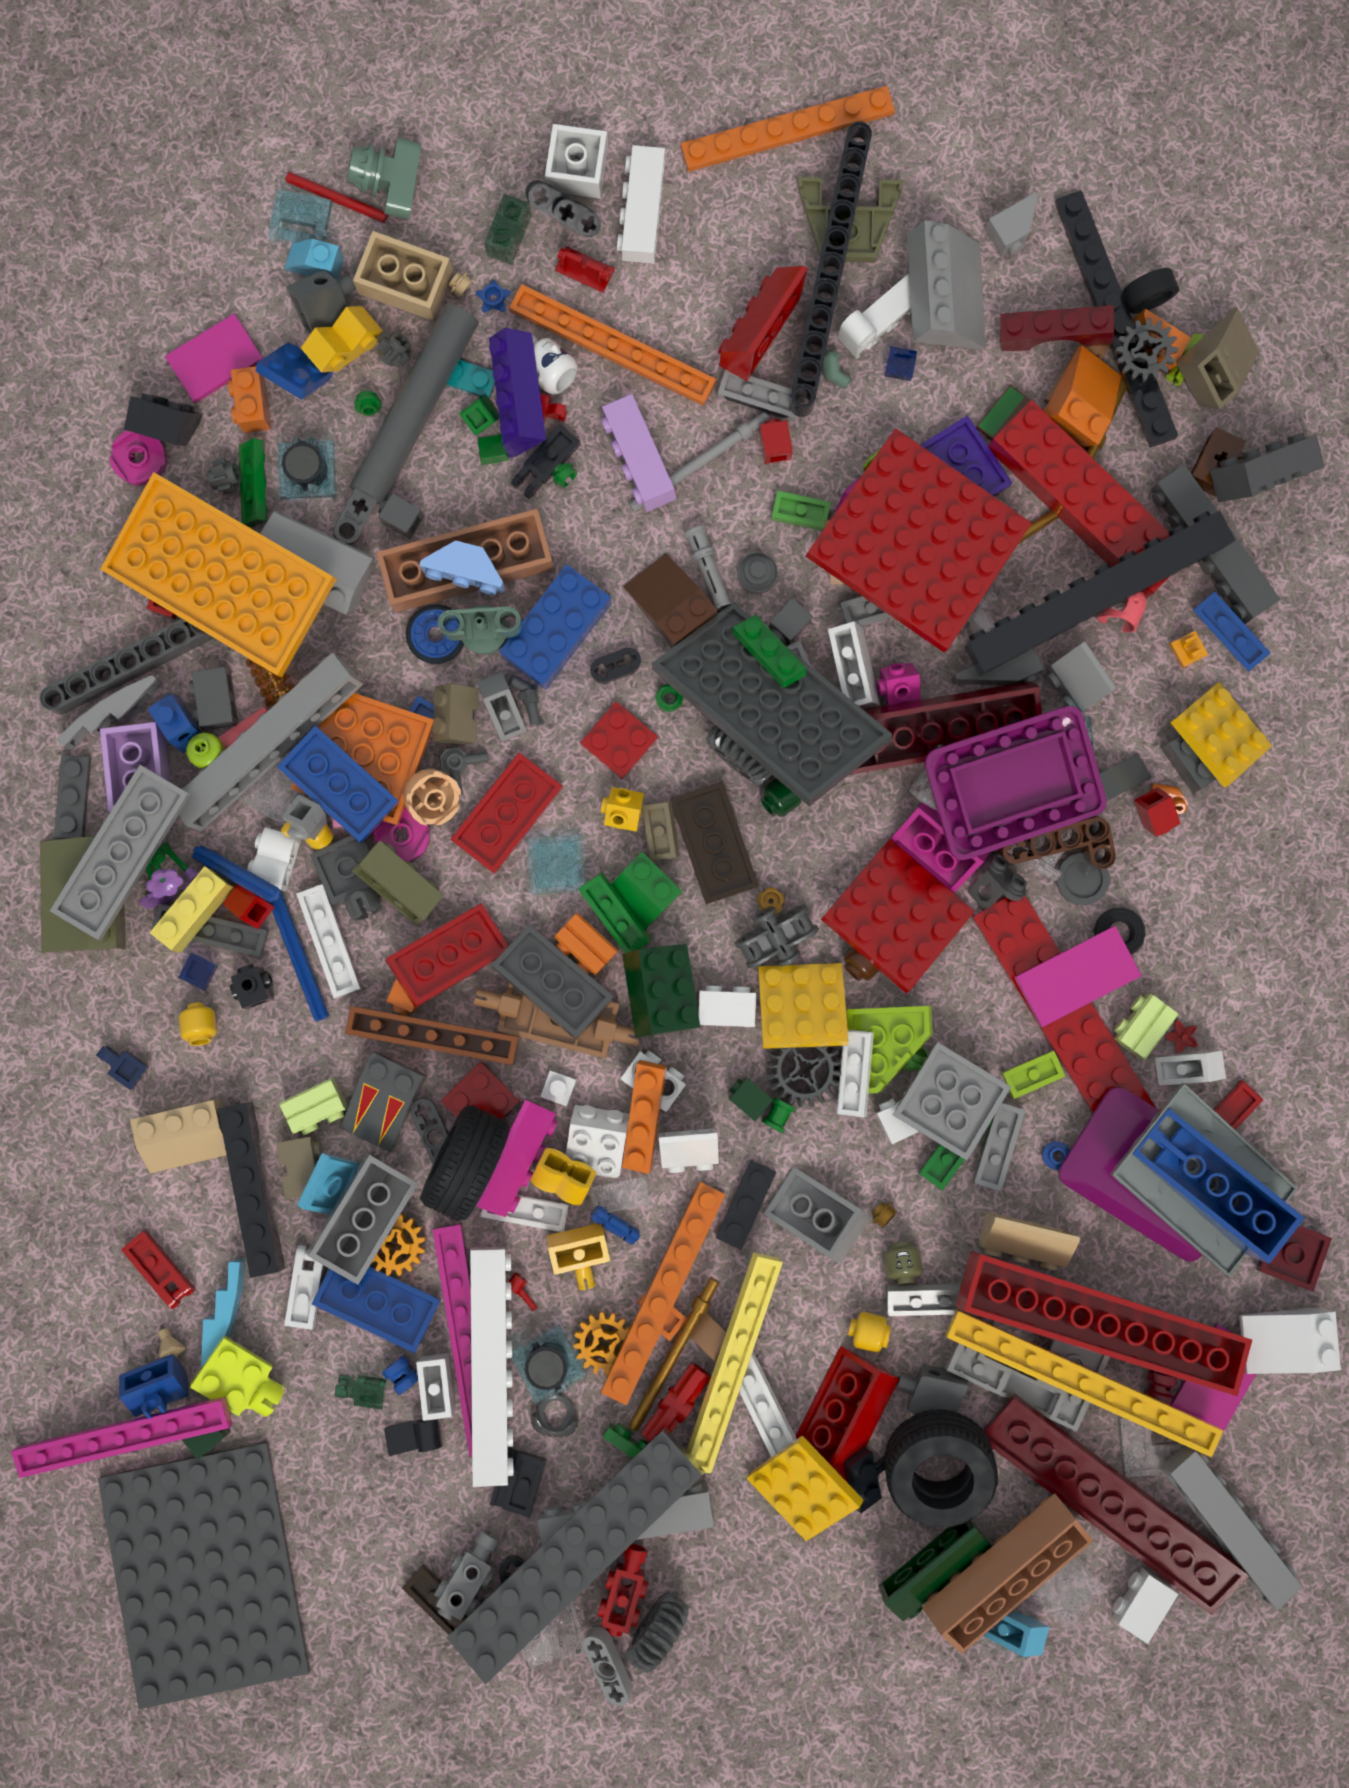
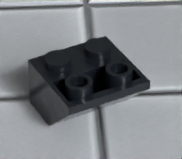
M142 393L141 398L130 397L124 430L174 445L187 446L200 424L202 414L195 413L194 406L179 402L175 403L161 396Z

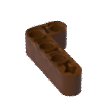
M1098 815L1015 843L1017 847L1013 849V854L1007 852L1011 849V845L997 849L998 854L1012 864L1082 847L1085 860L1096 868L1107 869L1116 860L1109 822ZM1098 821V830L1095 833L1090 834V825L1093 822ZM1071 828V837L1066 841H1062L1061 835L1063 831ZM1044 835V844L1039 848H1035V839ZM1104 848L1105 854L1103 858L1095 861L1096 851Z

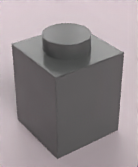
M393 493L389 499L383 500L378 510V517L382 524L408 539H411L424 517L421 509Z
M792 598L770 621L769 628L782 643L785 642L790 645L811 623L813 616Z

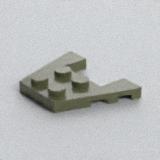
M798 177L797 187L820 257L831 205H822V178ZM879 179L878 207H856L845 262L875 263L900 197L904 180ZM845 215L836 216L839 220L848 219ZM833 240L830 242L833 246L842 245V243L837 240Z

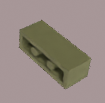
M380 840L367 851L352 869L353 873L415 926L426 919L444 896L439 892V887L433 881L424 879L417 873L418 869L412 863L403 861L390 844L383 843Z

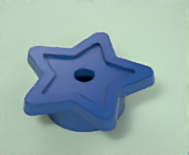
M491 280L490 284L483 290L476 291V295L483 300V313L493 308L501 312L506 311L504 300L511 294L510 290L502 289L495 280ZM492 295L496 296L495 300L491 299Z

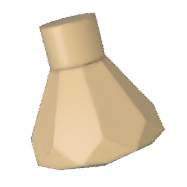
M169 1328L158 1332L161 1340L159 1359L171 1354L178 1357L185 1351V1345L172 1337Z

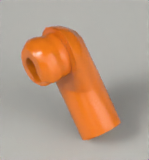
M1157 783L1151 784L1150 791L1159 787L1172 797L1177 814H1183L1187 810V800L1178 787Z

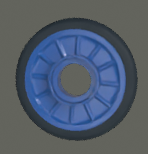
M439 604L428 605L419 609L409 620L406 628V641L409 649L418 659L430 664H442L452 660L461 652L464 646L462 640L452 641L443 635L441 640L432 641L428 636L432 628L439 627L438 619L440 615L447 610H453L450 607ZM457 620L449 621L446 625V630L450 632L457 630L460 622Z

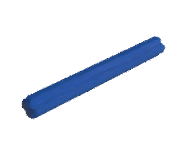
M280 891L278 900L270 902L274 906L272 912L315 1021H321L326 1019L329 1014Z

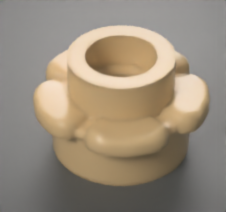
M458 272L449 283V286L452 288L451 294L461 298L464 295L465 289H469L473 280L467 276L468 272H465L463 275Z

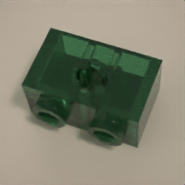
M507 194L503 195L484 242L488 257L513 265L532 218L530 203Z

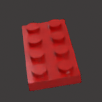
M518 753L450 840L492 873L496 874L563 789V786L521 753Z
M481 903L385 959V962L413 1006L417 1008L494 962L509 945Z

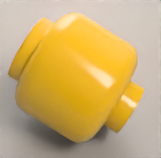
M191 1003L187 1005V1009L181 1011L178 1015L180 1036L191 1046L209 1044L218 1032L215 1011L210 1007L204 1006V1003Z
M862 1311L858 1319H851L848 1335L853 1336L854 1347L878 1353L882 1347L887 1348L891 1325H887V1319L882 1315Z

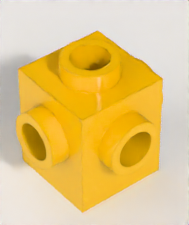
M611 787L609 798L603 797L601 813L605 814L604 825L637 832L644 793L625 788Z

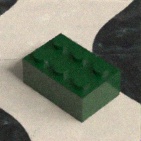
M687 944L643 948L622 954L635 1038L700 1028Z

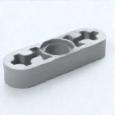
M592 1627L583 1640L584 1651L605 1698L613 1705L623 1706L628 1702L633 1692L632 1682L609 1632L601 1627ZM602 1662L610 1664L614 1670L606 1669Z

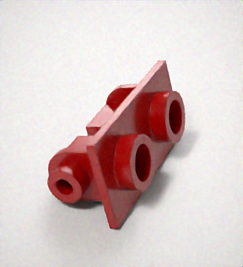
M567 246L565 249L561 248L557 255L559 261L555 268L556 272L604 293L615 268Z

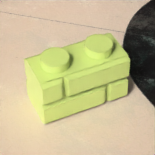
M1145 994L1144 997L1139 995L1130 1006L1133 1012L1128 1019L1122 1018L1114 1028V1032L1117 1034L1113 1039L1137 1058L1146 1060L1178 1016L1176 1011L1152 994Z
M330 1078L279 1103L292 1133L302 1132L303 1136L319 1129L317 1125L319 1122L327 1119L328 1123H332L344 1117L342 1111L348 1109L346 1100L335 1078Z

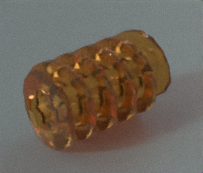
M249 658L245 660V665L248 668H252L250 675L256 678L255 685L261 688L259 693L262 697L266 698L264 703L267 707L272 708L281 696L287 694L295 687L294 683L285 684V681L291 677L289 673L279 677Z

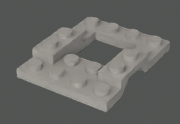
M969 1313L970 1315L979 1318L987 1323H990L996 1327H998L1000 1323L991 1319H987ZM1051 1339L1047 1348L1051 1352L1100 1374H1103L1110 1359L1109 1356L1055 1339ZM957 1342L945 1366L947 1371L1000 1396L1010 1399L1015 1393L1045 1417L1076 1432L1090 1404L1086 1400L1013 1367L1004 1365Z

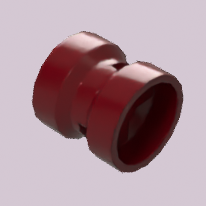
M1148 1370L1147 1380L1150 1384L1144 1390V1394L1172 1406L1173 1396L1171 1395V1388L1176 1385L1177 1378Z

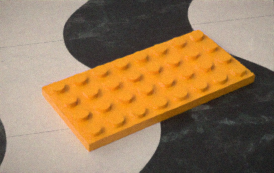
M155 472L151 475L100 570L279 677H283L337 580L332 575Z

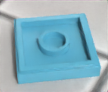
M322 1153L297 1206L304 1210L330 1214L360 1163L351 1159Z

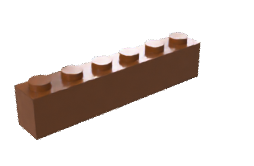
M350 1006L345 1034L510 1065L516 1064L521 1038L514 1035L357 1006Z

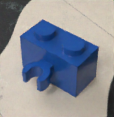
M173 1354L119 1375V1398L134 1417L144 1414L150 1419L152 1417V1410L158 1408L161 1413H165L167 1404L189 1396L187 1373Z

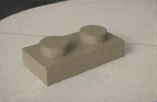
M672 801L642 806L650 860L680 857Z

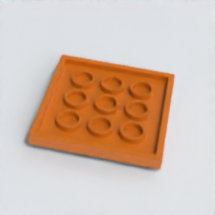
M354 693L317 727L399 801L397 806L383 820L398 826L405 809L403 796L405 785L412 775L418 772L432 733L434 719ZM293 782L291 790L307 795Z

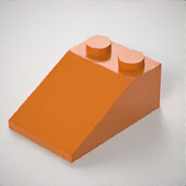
M1080 345L1044 412L1079 446L1099 445L1112 420L1121 375L1083 345Z

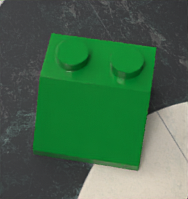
M643 852L612 883L645 930L682 894V890Z

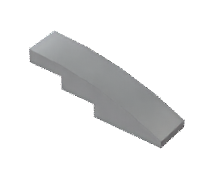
M151 675L125 686L101 700L77 718L56 740L64 747L73 750L89 732L100 737V729L108 728L116 718L127 724L163 683Z

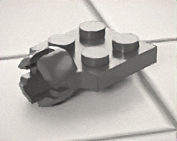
M351 835L310 854L331 904L335 906L343 903L349 916L357 921L368 918L362 906L363 903L368 912L371 911L372 915L379 912L382 905L376 891L352 872V869L370 848L366 839L360 843Z

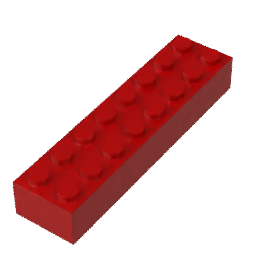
M1033 400L989 444L988 447L994 456L1050 510L1056 512L1059 518L1102 560L1107 564L1109 563L1110 567L1119 564L1118 558L1134 550L1135 554L1145 550L1143 545L1157 537H1159L1160 541L1170 537L1169 531ZM1168 578L1143 590L1142 592L1145 594L1146 599L1155 593Z

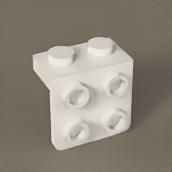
M575 1105L570 1122L566 1155L571 1161H580L589 1165L596 1171V1175L611 1178L619 1177L630 1114L622 1113L618 1110L598 1109L589 1105Z

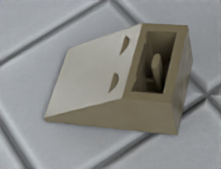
M1234 308L1176 363L1197 404L1220 410L1240 391L1259 351L1239 309Z

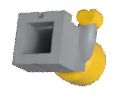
M297 795L291 803L292 807H288L282 815L286 823L281 828V832L286 837L291 836L305 840L312 849L319 850L327 847L333 839V832L327 824L326 813L319 804L309 800L307 797L304 798Z

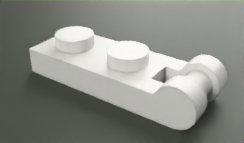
M298 1245L284 1326L313 1330L315 1328L318 1308L312 1306V1302L322 1284L324 1265L307 1256L308 1246ZM306 1260L314 1261L313 1270L304 1268Z

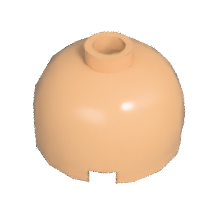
M430 768L417 772L408 780L403 791L404 804L409 814L423 825H442L455 815L460 806L458 801L459 795L461 796V790L457 782L441 770Z

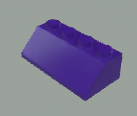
M503 328L489 338V350L493 365L500 432L502 434L503 446L509 458H512L545 441L546 435L532 333Z

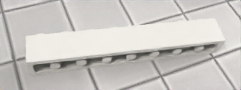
M505 1246L471 1247L473 1487L508 1485V1476H513V1458H507V1447L513 1446V1428L507 1429V1417H513L512 1399H507V1388H512V1370H506V1359L512 1358V1341H506V1329H512L511 1311L506 1312V1300H511V1282H505V1271H511V1253L505 1254Z

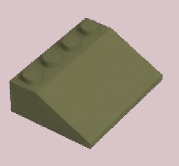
M95 836L40 842L41 953L126 949L125 903L102 941L95 939L50 912L51 907Z

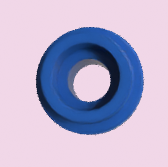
M1050 1142L1043 1149L1042 1159L1049 1168L1059 1170L1070 1149L1062 1142ZM1057 1150L1062 1154L1059 1161L1053 1159V1153Z

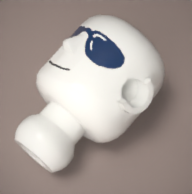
M532 334L539 387L550 394L562 393L572 384L576 377L578 366L575 359L555 341L549 338L537 341L536 337Z

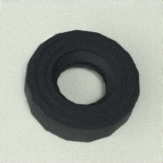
M1124 907L1111 908L1102 913L1096 921L1094 936L1109 929L1115 922H1123L1130 929L1129 938L1124 943L1130 954L1137 952L1142 946L1146 935L1145 925L1141 917L1133 910Z

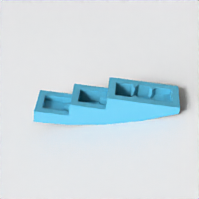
M233 1259L228 1262V1285L216 1290L215 1315H209L203 1319L201 1367L224 1335L228 1338L230 1337L243 1291L246 1259Z

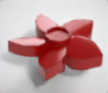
M1175 1020L1174 1029L1176 1032H1170L1164 1036L1169 1041L1175 1042L1177 1054L1184 1050L1185 1044L1189 1047H1198L1196 1040L1190 1037L1196 1032V1025L1184 1028L1180 1021Z

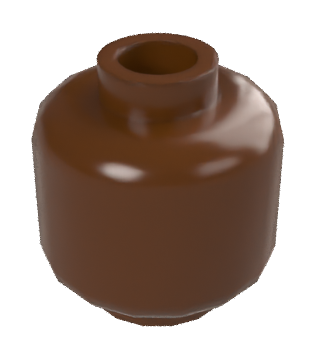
M853 947L845 953L844 961L846 964L844 968L857 981L861 979L869 981L879 972L867 958Z

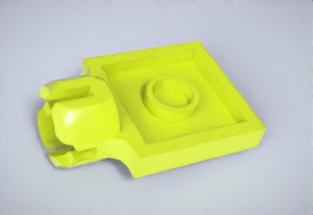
M225 1335L190 1383V1388L210 1400L225 1397L229 1411L237 1416H240L245 1409H252L263 1417H267L275 1410L272 1408L273 1404L278 1405L284 1394L283 1386L269 1377L272 1364Z

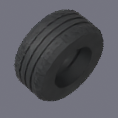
M474 1105L465 1106L448 1133L423 1187L420 1200L424 1206L430 1209L433 1208L438 1213L442 1212V1215L450 1216L451 1219L456 1221L466 1220L470 1216L488 1185L507 1142L510 1127L505 1120L497 1118V1116L489 1114L483 1109L480 1110V1108Z
M941 1409L924 1411L904 1420L891 1434L884 1453L887 1487L893 1502L907 1517L926 1526L953 1527L977 1517L990 1504L998 1485V1470L990 1440L982 1427L974 1422V1420L955 1411ZM935 1455H952L966 1463L964 1469L957 1476L941 1482L926 1480L915 1473L920 1463Z

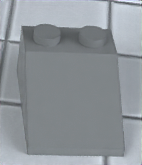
M795 1167L792 1168L764 1212L765 1216L839 1265L842 1264L871 1218L864 1211Z

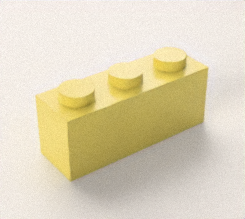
M204 866L150 931V934L171 951L181 953L234 887L213 870Z

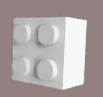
M553 124L545 171L546 183L559 192L568 195L601 199L608 153L607 131Z

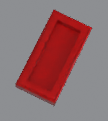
M1240 1080L1213 1110L1236 1130L1263 1099L1247 1083Z

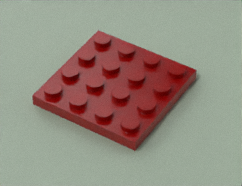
M889 839L821 920L907 994L975 911L894 841Z

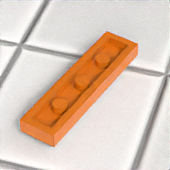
M639 1060L637 1063L622 1168L647 1174L652 1170L667 1070L665 1065Z

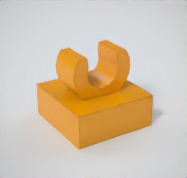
M1196 631L1169 644L1181 668L1208 655Z

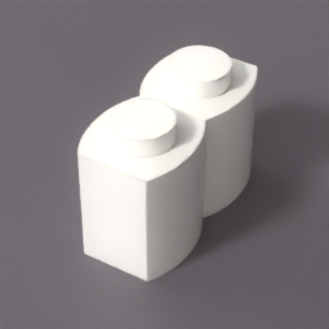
M264 828L263 832L257 835L255 841V849H258L257 855L254 860L252 859L249 862L247 870L275 885L281 891L286 892L301 839L291 836L286 837L280 831Z

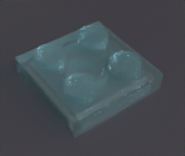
M582 835L527 839L531 895L579 891L578 889L586 883Z

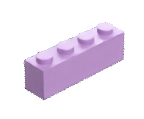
M633 394L602 406L605 417L600 420L606 434L612 433L615 441H612L611 445L616 457L622 456L625 464L621 468L626 480H632L635 485L632 493L637 505L643 504L646 512L677 500L673 484Z

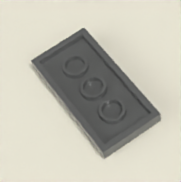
M530 924L491 965L498 974L575 1040L582 1035L614 999L612 994Z

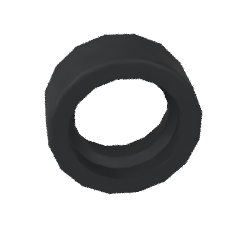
M1161 268L1138 277L1129 283L1122 293L1130 313L1138 314L1145 309L1150 310L1166 303L1179 292V287L1172 269Z

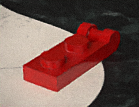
M147 1230L142 1231L121 1249L169 1308L175 1309L181 1303L180 1300L184 1296H190L196 1291L194 1285L182 1274ZM172 1281L178 1286L173 1292L167 1287Z

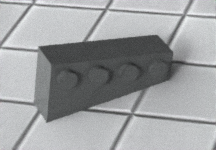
M1304 432L1287 437V443L1283 444L1282 440L1265 445V451L1260 452V449L1257 448L1242 453L1243 458L1240 460L1235 456L1220 461V467L1210 470L1217 501L1224 502L1253 497L1261 491L1275 488V485L1292 481V478L1301 477L1323 468L1324 463L1317 435L1305 437Z

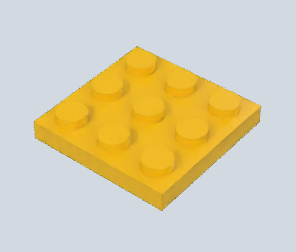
M1220 682L1211 687L1170 722L1224 788L1232 784L1272 747L1266 736L1260 732L1250 720L1248 714L1241 709L1231 697L1229 691Z
M842 963L786 965L783 967L779 965L758 966L763 1049L848 1045Z
M803 1436L753 1469L746 1478L805 1541H808L860 1508L863 1502L858 1493Z

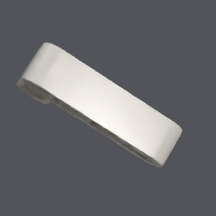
M909 274L863 313L856 310L842 323L838 339L856 359L860 357L859 354L866 348L869 350L875 345L884 332L887 331L889 333L900 323L899 320L905 314L910 315L912 313Z

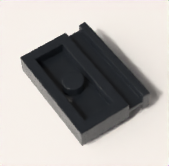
M507 1447V1458H513V1476H508V1485L495 1486L490 1505H496L504 1510L530 1517L547 1459Z

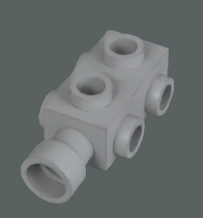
M481 1531L475 1542L477 1544L472 1552L466 1549L463 1555L459 1552L457 1553L449 1569L453 1570L449 1580L445 1581L442 1579L434 1593V1596L438 1598L435 1602L436 1606L439 1607L438 1613L450 1621H453L454 1617L461 1621L464 1614L467 1616L471 1614L478 1601L474 1598L479 1588H486L493 1575L490 1572L491 1564L486 1561L492 1552H496L501 1542L494 1537H490L484 1531ZM471 1567L477 1570V1575L474 1578L466 1576V1571ZM456 1594L462 1597L461 1603L453 1605L450 1601L451 1597Z

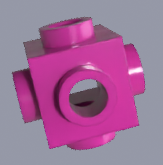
M893 663L888 667L880 668V679L876 681L879 696L884 697L888 705L921 699L920 675L913 663Z

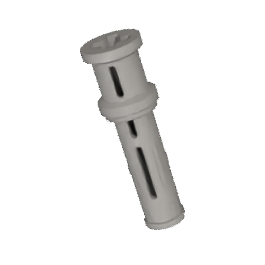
M701 525L686 531L683 536L684 539H688L693 552L692 560L699 564L713 604L717 610H720L732 603L713 557L716 551L714 547L710 546L706 535L707 527L706 525Z

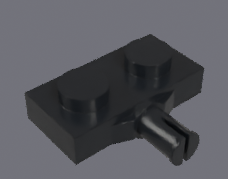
M865 1447L843 1462L848 1484L863 1499L860 1508L856 1509L860 1513H863L882 1499L878 1477L880 1473L885 1471L884 1456L874 1463L872 1451Z

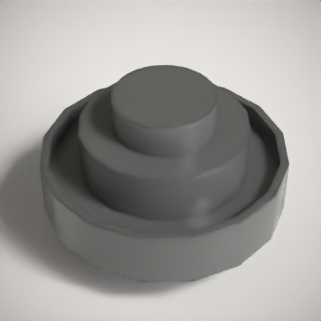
M760 552L750 553L745 556L739 563L737 571L738 582L742 588L753 594H762L772 589L778 574L777 565L774 560L767 554Z

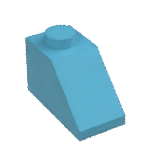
M309 239L292 243L284 269L306 276H311L323 270L327 271L338 281L344 257L339 246Z
M1012 1611L989 1630L984 1637L1022 1657L1038 1656L1043 1654L1049 1626L1030 1616Z

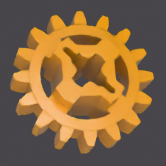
M401 1213L393 1225L391 1234L386 1237L380 1247L386 1256L385 1259L378 1251L372 1261L378 1263L376 1266L377 1272L384 1267L386 1268L387 1276L391 1275L393 1270H396L397 1275L401 1276L404 1267L409 1272L414 1269L412 1261L417 1264L422 1261L418 1253H425L426 1248L420 1246V1243L427 1240L426 1236H419L418 1233L423 1227L418 1226L415 1228L413 1226L414 1218L404 1221L405 1214ZM405 1229L411 1234L413 1241L408 1240L404 1234ZM396 1237L397 1243L402 1246L394 1253L393 1246L389 1242ZM401 1254H411L406 1261L397 1263Z
M602 1310L599 1318H596L592 1313L589 1314L590 1323L583 1320L580 1322L583 1331L575 1332L574 1336L579 1338L580 1341L575 1342L573 1348L581 1350L576 1355L577 1360L585 1358L583 1365L585 1369L592 1365L594 1366V1374H597L599 1368H603L605 1375H608L609 1369L617 1356L615 1346L621 1340L624 1341L630 1326H623L625 1322L624 1317L617 1321L615 1320V1312H612L610 1317H605L604 1310ZM602 1324L611 1325L615 1327L616 1330L611 1331L604 1329ZM592 1330L593 1342L586 1345V1336ZM600 1337H603L605 1340H611L608 1349L604 1346H597L600 1342ZM593 1356L604 1357L606 1361L597 1360Z

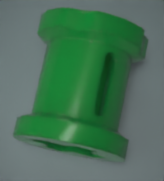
M774 1097V1104L770 1112L761 1122L784 1133V1126L791 1112L795 1113L796 1108Z

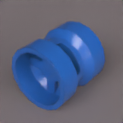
M405 1354L381 1372L386 1380L392 1381L394 1384L393 1389L398 1396L418 1381V1373L416 1370L411 1369L409 1366L410 1361Z

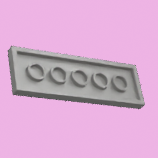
M139 765L51 907L50 912L95 939L102 941L191 794L144 766Z

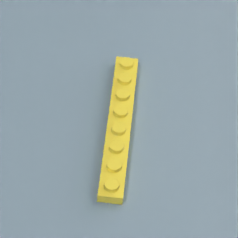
M753 1252L687 1447L689 1454L705 1470L704 1473L711 1474L783 1264L782 1260L778 1257Z

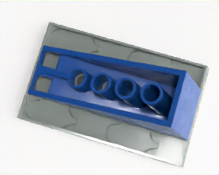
M1181 1083L1171 1094L1169 1100L1153 1117L1151 1123L1135 1140L1129 1151L1110 1173L1139 1201L1228 1277H1230L1246 1255L1270 1264L1305 1219V1217L1287 1204L1298 1188L1185 1083Z

